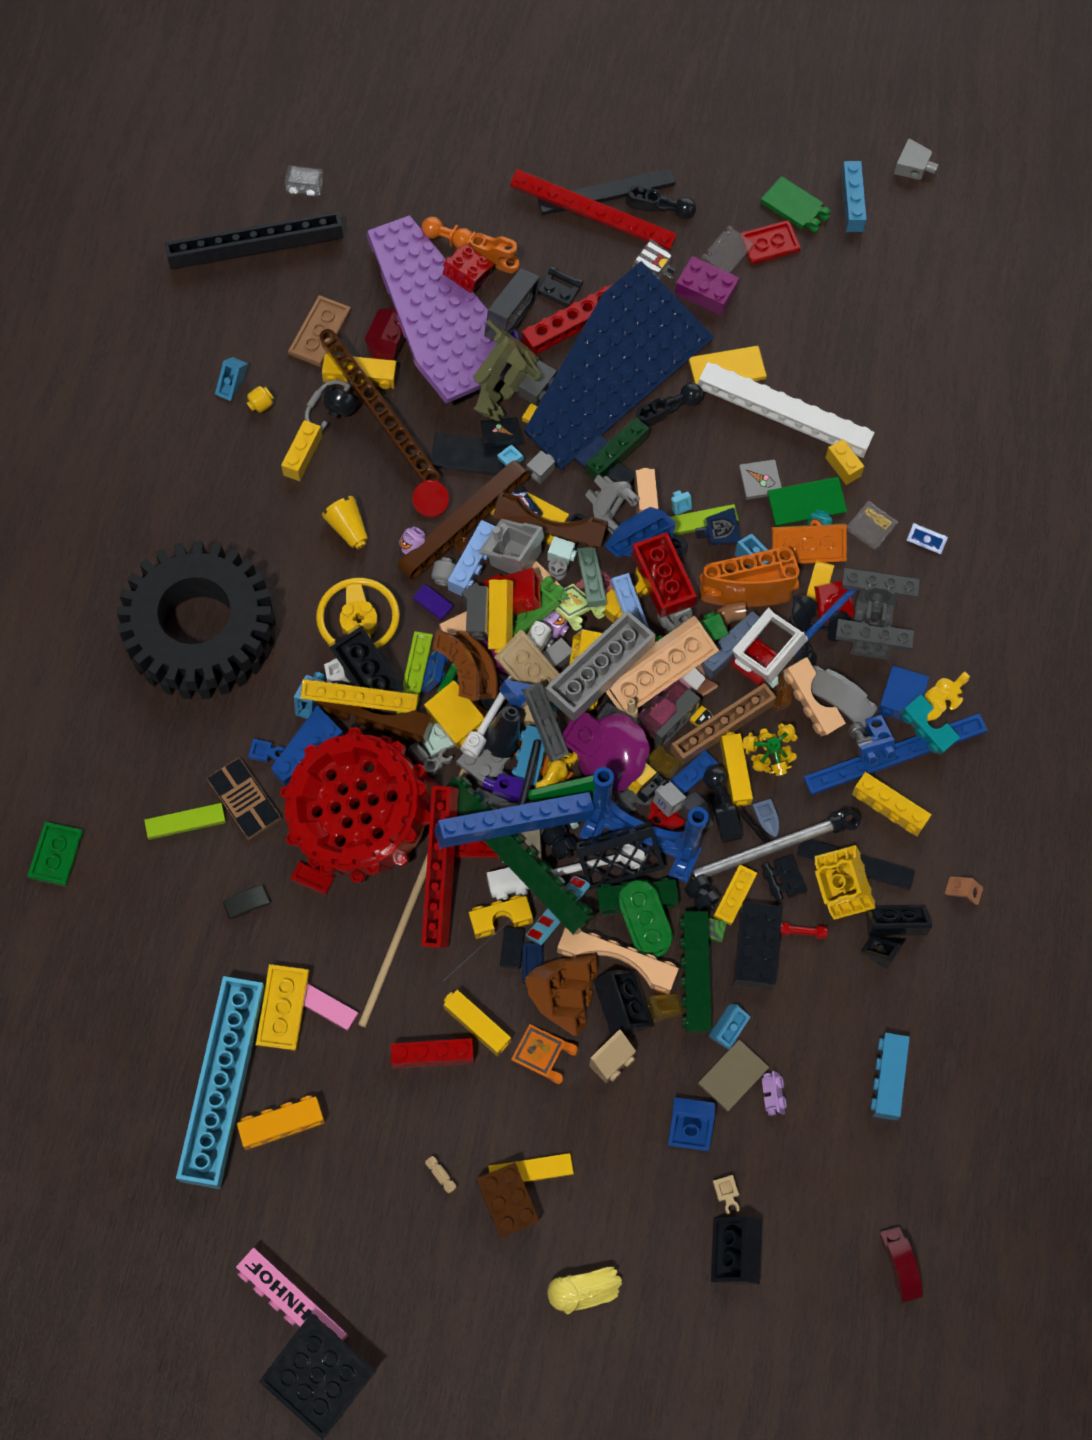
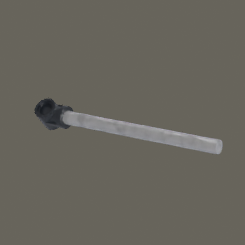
M844 807L837 813L827 816V821L692 870L694 878L696 879L702 875L706 877L715 875L831 831L837 834L845 830H855L860 825V816L851 808ZM852 815L851 821L845 823L846 817Z

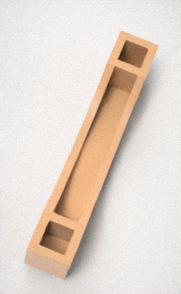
M565 927L557 947V953L570 958L596 954V956H608L619 959L636 969L646 980L650 988L667 995L670 994L679 969L675 967V964L669 961H664L663 963L650 954H639L636 949L621 947L619 943L613 940H602L599 935L594 933L586 934L581 931L579 934L573 935Z

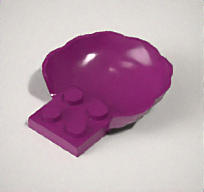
M585 711L577 720H571L562 734L566 746L577 754L579 767L585 777L592 776L600 767H607L613 772L612 791H624L644 771L646 759L650 751L649 743L644 730L626 714L614 713L597 720Z

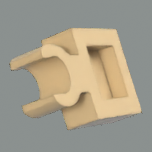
M733 1175L714 1180L712 1183L718 1202L725 1201L726 1214H730L728 1210L730 1205H733L736 1208V1212H738L739 1205L734 1201V1198L738 1197L739 1193Z

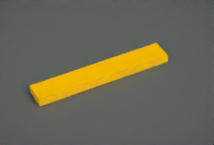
M302 679L300 699L405 713L413 710L416 711L418 694Z

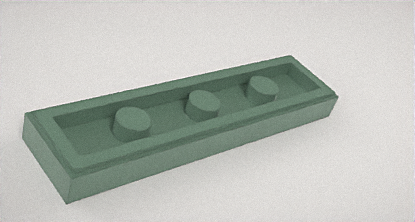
M577 548L587 606H605L606 596L596 548Z

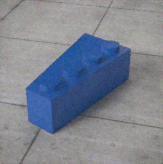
M318 705L271 767L273 776L284 787L289 785L291 775L297 764L305 757L304 749L311 744L317 747L324 743L323 741L332 737L343 736L341 729Z

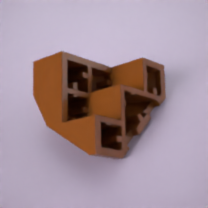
M596 954L551 961L534 968L525 979L528 995L541 1014L573 1036H577L586 1027L587 1018L585 1012L586 1008L591 1006L594 993L590 990L593 980L598 976Z

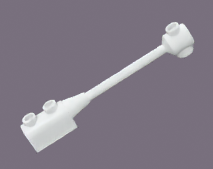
M535 621L527 636L541 652L551 637V629L546 624ZM509 676L508 679H507V680L514 681L510 676ZM501 693L498 694L478 730L470 731L463 742L460 750L469 757L477 758L487 742L484 734L505 699Z
M627 844L623 846L621 851L631 855L635 847ZM637 849L633 857L643 862L645 858L644 851ZM619 854L615 862L621 861L625 865L628 858ZM614 855L606 856L604 858L612 861ZM596 859L585 861V863L593 866ZM599 860L596 867L607 865L608 863ZM632 860L629 863L631 869L640 867V864ZM580 863L552 869L551 871L554 875L561 876L582 871ZM509 867L487 872L492 898L496 897L497 901L507 900L509 898L508 894L516 893V896L528 894L527 890L529 888Z

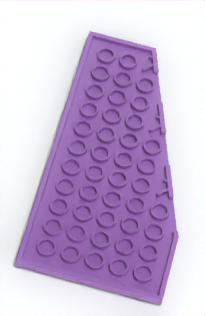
M410 215L368 230L367 239L372 252L375 253L381 269L383 282L396 309L397 319L404 338L407 339L414 357V365L445 403L481 389L482 387L475 382L474 375L497 344L494 340L484 336L488 309L474 292L469 293L442 274L444 270L443 263L446 260L431 240L423 234L421 228ZM506 364V366L499 375L501 377L499 381L502 380L506 372L511 367V364Z

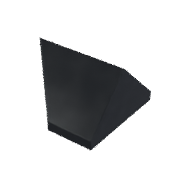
M870 936L861 952L887 969L907 938H878Z

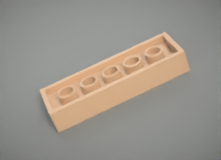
M693 616L657 641L606 693L622 714H626L628 699L633 698L635 706L639 708L719 650L697 618Z

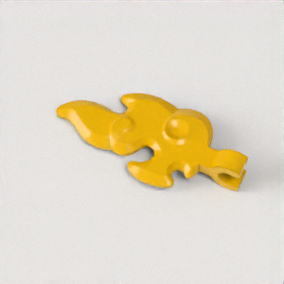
M963 672L955 682L942 678L937 681L933 688L926 692L924 698L934 708L928 714L927 721L935 720L941 716L947 707L946 700L951 701L950 710L960 706L963 701L962 697H958V694L962 693L960 688L970 678L966 672Z

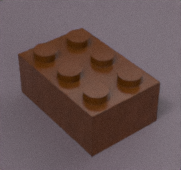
M516 1162L476 1179L499 1238L540 1222Z

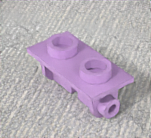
M772 1071V1076L771 1073L763 1074V1093H771V1096L764 1097L766 1112H768L769 1116L776 1115V1111L785 1115L784 1109L787 1107L785 1097L782 1095V1088H784L782 1076L775 1071Z

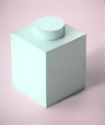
M554 536L548 550V561L554 558H561L569 567L570 562H574L577 555L575 543Z

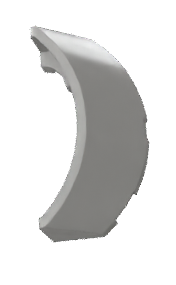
M814 665L813 668L817 674L811 683L812 694L837 707L853 723H861L865 729V719L874 717L878 709L877 706L867 699L868 695L844 676L830 669L825 671L819 666Z

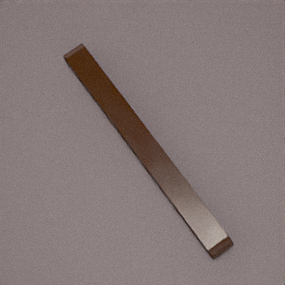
M324 329L319 335L323 349L420 481L436 478L440 482V476L335 332L331 329ZM326 338H333L332 341L325 342ZM338 351L343 352L342 355H340V356H335V353H336V352H338ZM348 365L353 366L351 370L345 369ZM358 379L364 380L361 384L355 383ZM368 393L374 394L371 398L365 397ZM378 407L384 408L382 412L375 411ZM389 421L395 422L393 426H386V423ZM399 435L405 436L401 441L396 439ZM413 449L415 450V453L409 455L407 454V451ZM421 463L426 465V467L423 469L417 468V466Z

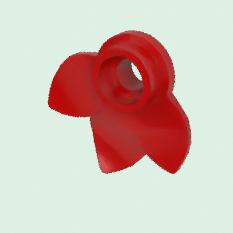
M652 800L650 804L651 813L648 816V822H651L652 826L660 829L675 830L684 824V820L678 817L679 811L667 817ZM659 818L661 822L656 823L654 819Z

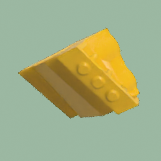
M856 845L815 856L817 881L824 904H827L829 913L834 920L875 909V900L871 895V887L866 877L864 864L861 861L860 851Z

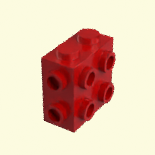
M465 244L461 248H457L451 258L447 257L443 263L444 270L442 274L469 293H472L490 276L494 263Z
M533 568L498 577V580L513 581V616L541 608L540 578Z

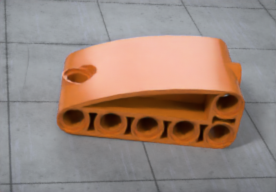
M780 547L710 563L704 567L703 573L699 576L701 582L699 597L704 602L722 606L734 602H746L747 607L768 606L788 602L791 600L794 590L799 589V568L794 553L789 547ZM780 557H786L788 560H782ZM762 561H768L770 564H764ZM744 565H750L752 568H745ZM727 569H731V570H733L734 572L729 573V572H727L726 570H727Z

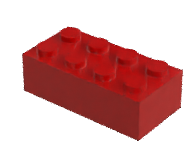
M668 532L632 545L631 555L660 618L695 606L697 595Z

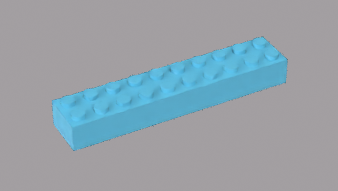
M223 976L176 1176L179 1182L221 1189L264 998L265 986L261 982Z

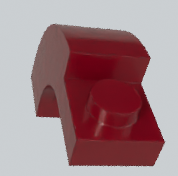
M900 1227L880 1232V1239L889 1256L894 1272L895 1286L902 1302L923 1297L920 1274L908 1239L904 1237Z

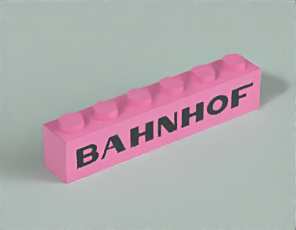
M254 1247L236 1266L240 1271L237 1275L246 1283L250 1280L255 1285L253 1290L261 1297L265 1294L271 1300L268 1304L277 1312L279 1309L284 1311L286 1315L283 1318L292 1326L296 1323L301 1327L308 1316L313 1313L343 1341L348 1337L347 1333Z

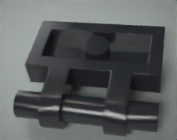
M792 855L774 861L775 869L773 870L770 869L768 863L761 866L764 872L762 874L764 880H767L770 886V894L774 896L776 902L783 900L781 895L783 892L786 893L788 899L807 892V888ZM779 876L782 885L778 886L774 877Z

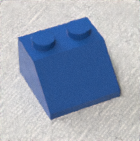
M674 1097L668 1146L709 1151L715 1117V1103Z

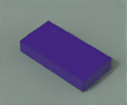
M426 584L413 596L415 602L440 621L454 608L451 603Z

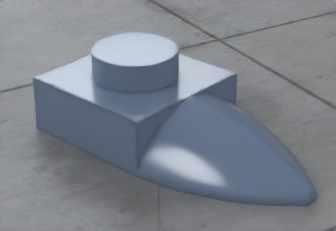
M768 799L753 804L752 809L758 824H761L767 833L777 837L779 819L772 800Z

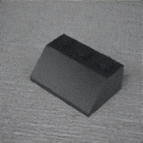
M636 970L609 971L593 980L611 1036L619 1029L626 1036L655 1026Z
M747 1216L713 1218L712 1283L760 1284L762 1220Z

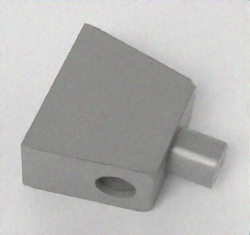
M908 139L897 162L894 174L920 180L925 171L935 174L939 164L930 161L932 156L931 150Z

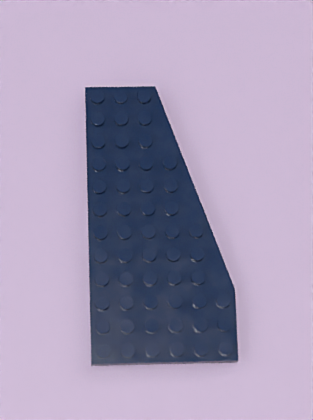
M640 261L602 294L524 429V433L545 454H550L554 458L555 466L562 471L575 459L577 454L599 435L602 436L686 364L691 357H694L714 339V336L658 277Z

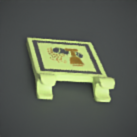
M574 584L564 588V592L568 594V597L565 600H559L560 605L554 609L570 623L575 631L582 628L580 623L583 620L579 617L580 615L592 610L598 619L605 616L602 613L605 611V607H588L585 593Z

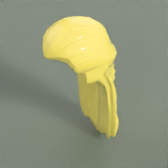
M605 1267L574 1276L558 1277L553 1279L548 1286V1300L555 1309L564 1311L568 1315L575 1310L591 1308L614 1300L618 1297V1288L621 1286L622 1280L616 1275L617 1270L614 1267Z

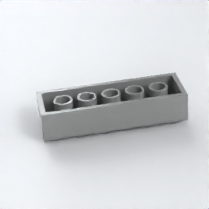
M627 610L546 687L547 698L571 720H577L655 645V634Z

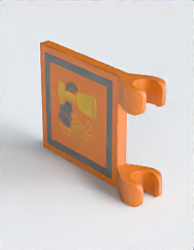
M529 1024L511 1061L559 1085L563 1081V1076L558 1072L552 1071L557 1058L562 1050L575 1056L578 1049L576 1045Z

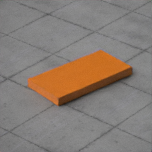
M828 524L772 527V549L789 547L794 553L797 564L816 563V560L821 562L847 561V525ZM780 557L782 560H788L786 557Z

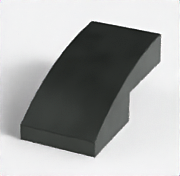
M261 885L223 900L222 903L229 919H234L247 915L249 911L268 906L269 900Z

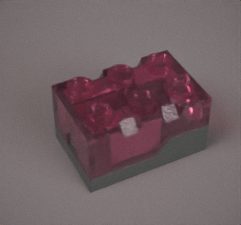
M679 680L664 689L665 693L662 696L657 695L652 700L650 709L644 708L638 715L637 724L644 730L647 741L658 751L688 723L699 707L700 697Z

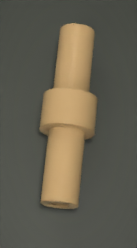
M630 698L627 700L628 708L626 709V714L637 724L638 709L635 706V700Z

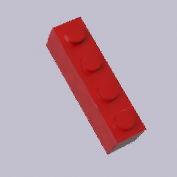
M472 1038L390 1044L392 1069L474 1064Z

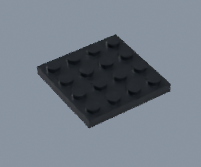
M312 1313L265 1372L259 1383L323 1440L376 1373V1370Z

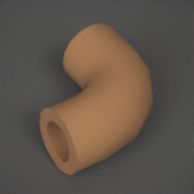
M746 602L726 604L715 612V614H720L727 632L730 623L741 621L747 616Z

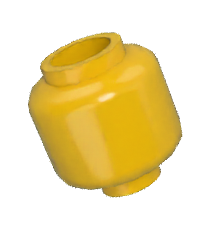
M258 386L248 393L247 398L249 401L247 405L252 411L256 410L262 413L273 405L272 399L274 397L266 387Z

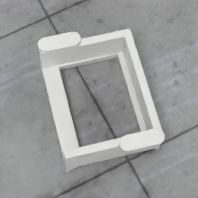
M768 608L732 650L736 658L735 663L747 672L754 671L771 683L803 644L808 641V638L804 632H801ZM772 621L793 637L771 663L764 668L744 654V652L769 622Z

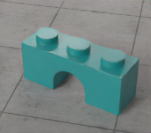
M920 694L902 709L900 713L902 714V719L907 724L913 726L916 735L928 743V748L933 753L940 755L955 743L960 736L948 723L939 729H934L928 724L927 716L934 708Z

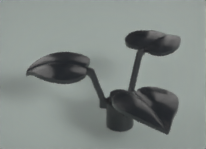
M794 595L792 614L788 623L805 633L813 625V623L809 622V619L814 617L817 612L816 601L805 595ZM838 611L831 616L828 624L829 627L822 626L820 628L821 630L828 631L827 638L832 642L839 641L835 639L838 619L851 621L850 616L844 611ZM806 642L804 645L807 650L801 649L796 655L794 663L807 657L811 665L816 666L817 656L811 652L812 649Z

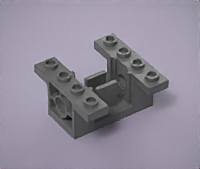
M844 568L841 588L858 590L854 621L838 619L835 639L851 642L850 654L887 660L892 648L911 651L914 630L892 627L893 610L897 597L917 599L920 579ZM870 618H875L877 622H873Z

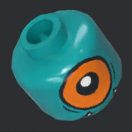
M815 510V512L809 515L807 526L832 524L833 519L830 517V513Z

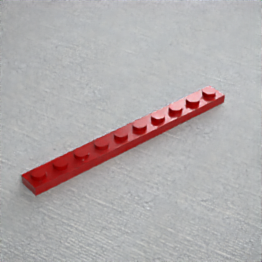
M518 169L510 182V187L645 242H650L667 251H670L677 234Z

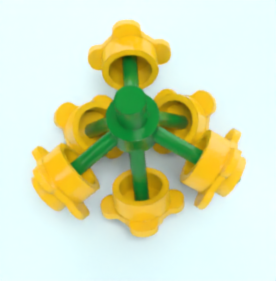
M779 724V738H777L776 734L769 733L765 728L760 730L758 738L753 736L752 732L744 737L743 748L746 749V754L749 755L750 751L756 752L758 746L764 747V750H766L765 754L753 755L751 757L754 770L783 776L787 773L786 769L792 768L788 764L796 760L797 755L791 751L790 746L780 748V742L797 740L793 725ZM769 754H774L776 764L771 765L772 771H770L771 768L769 767L771 763L768 757Z

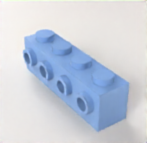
M483 520L480 521L448 579L449 591L462 596V592L468 586H472L475 583L474 580L477 575L481 574L485 560L489 559L488 556L479 554V551L496 526Z

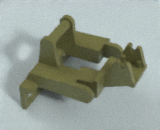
M488 319L486 323L497 333L493 339L497 344L474 375L475 382L482 388L477 404L473 409L485 417L500 421L498 416H504V412L496 402L500 398L509 400L514 392H518L519 385L527 375L534 381H538L542 374L536 367L539 357L527 345ZM509 363L511 367L502 378L505 384L500 393H498L494 387L501 378L499 376L506 364Z

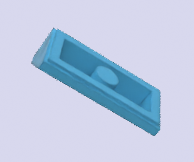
M729 1004L709 1037L730 1050L751 1016L738 1005Z

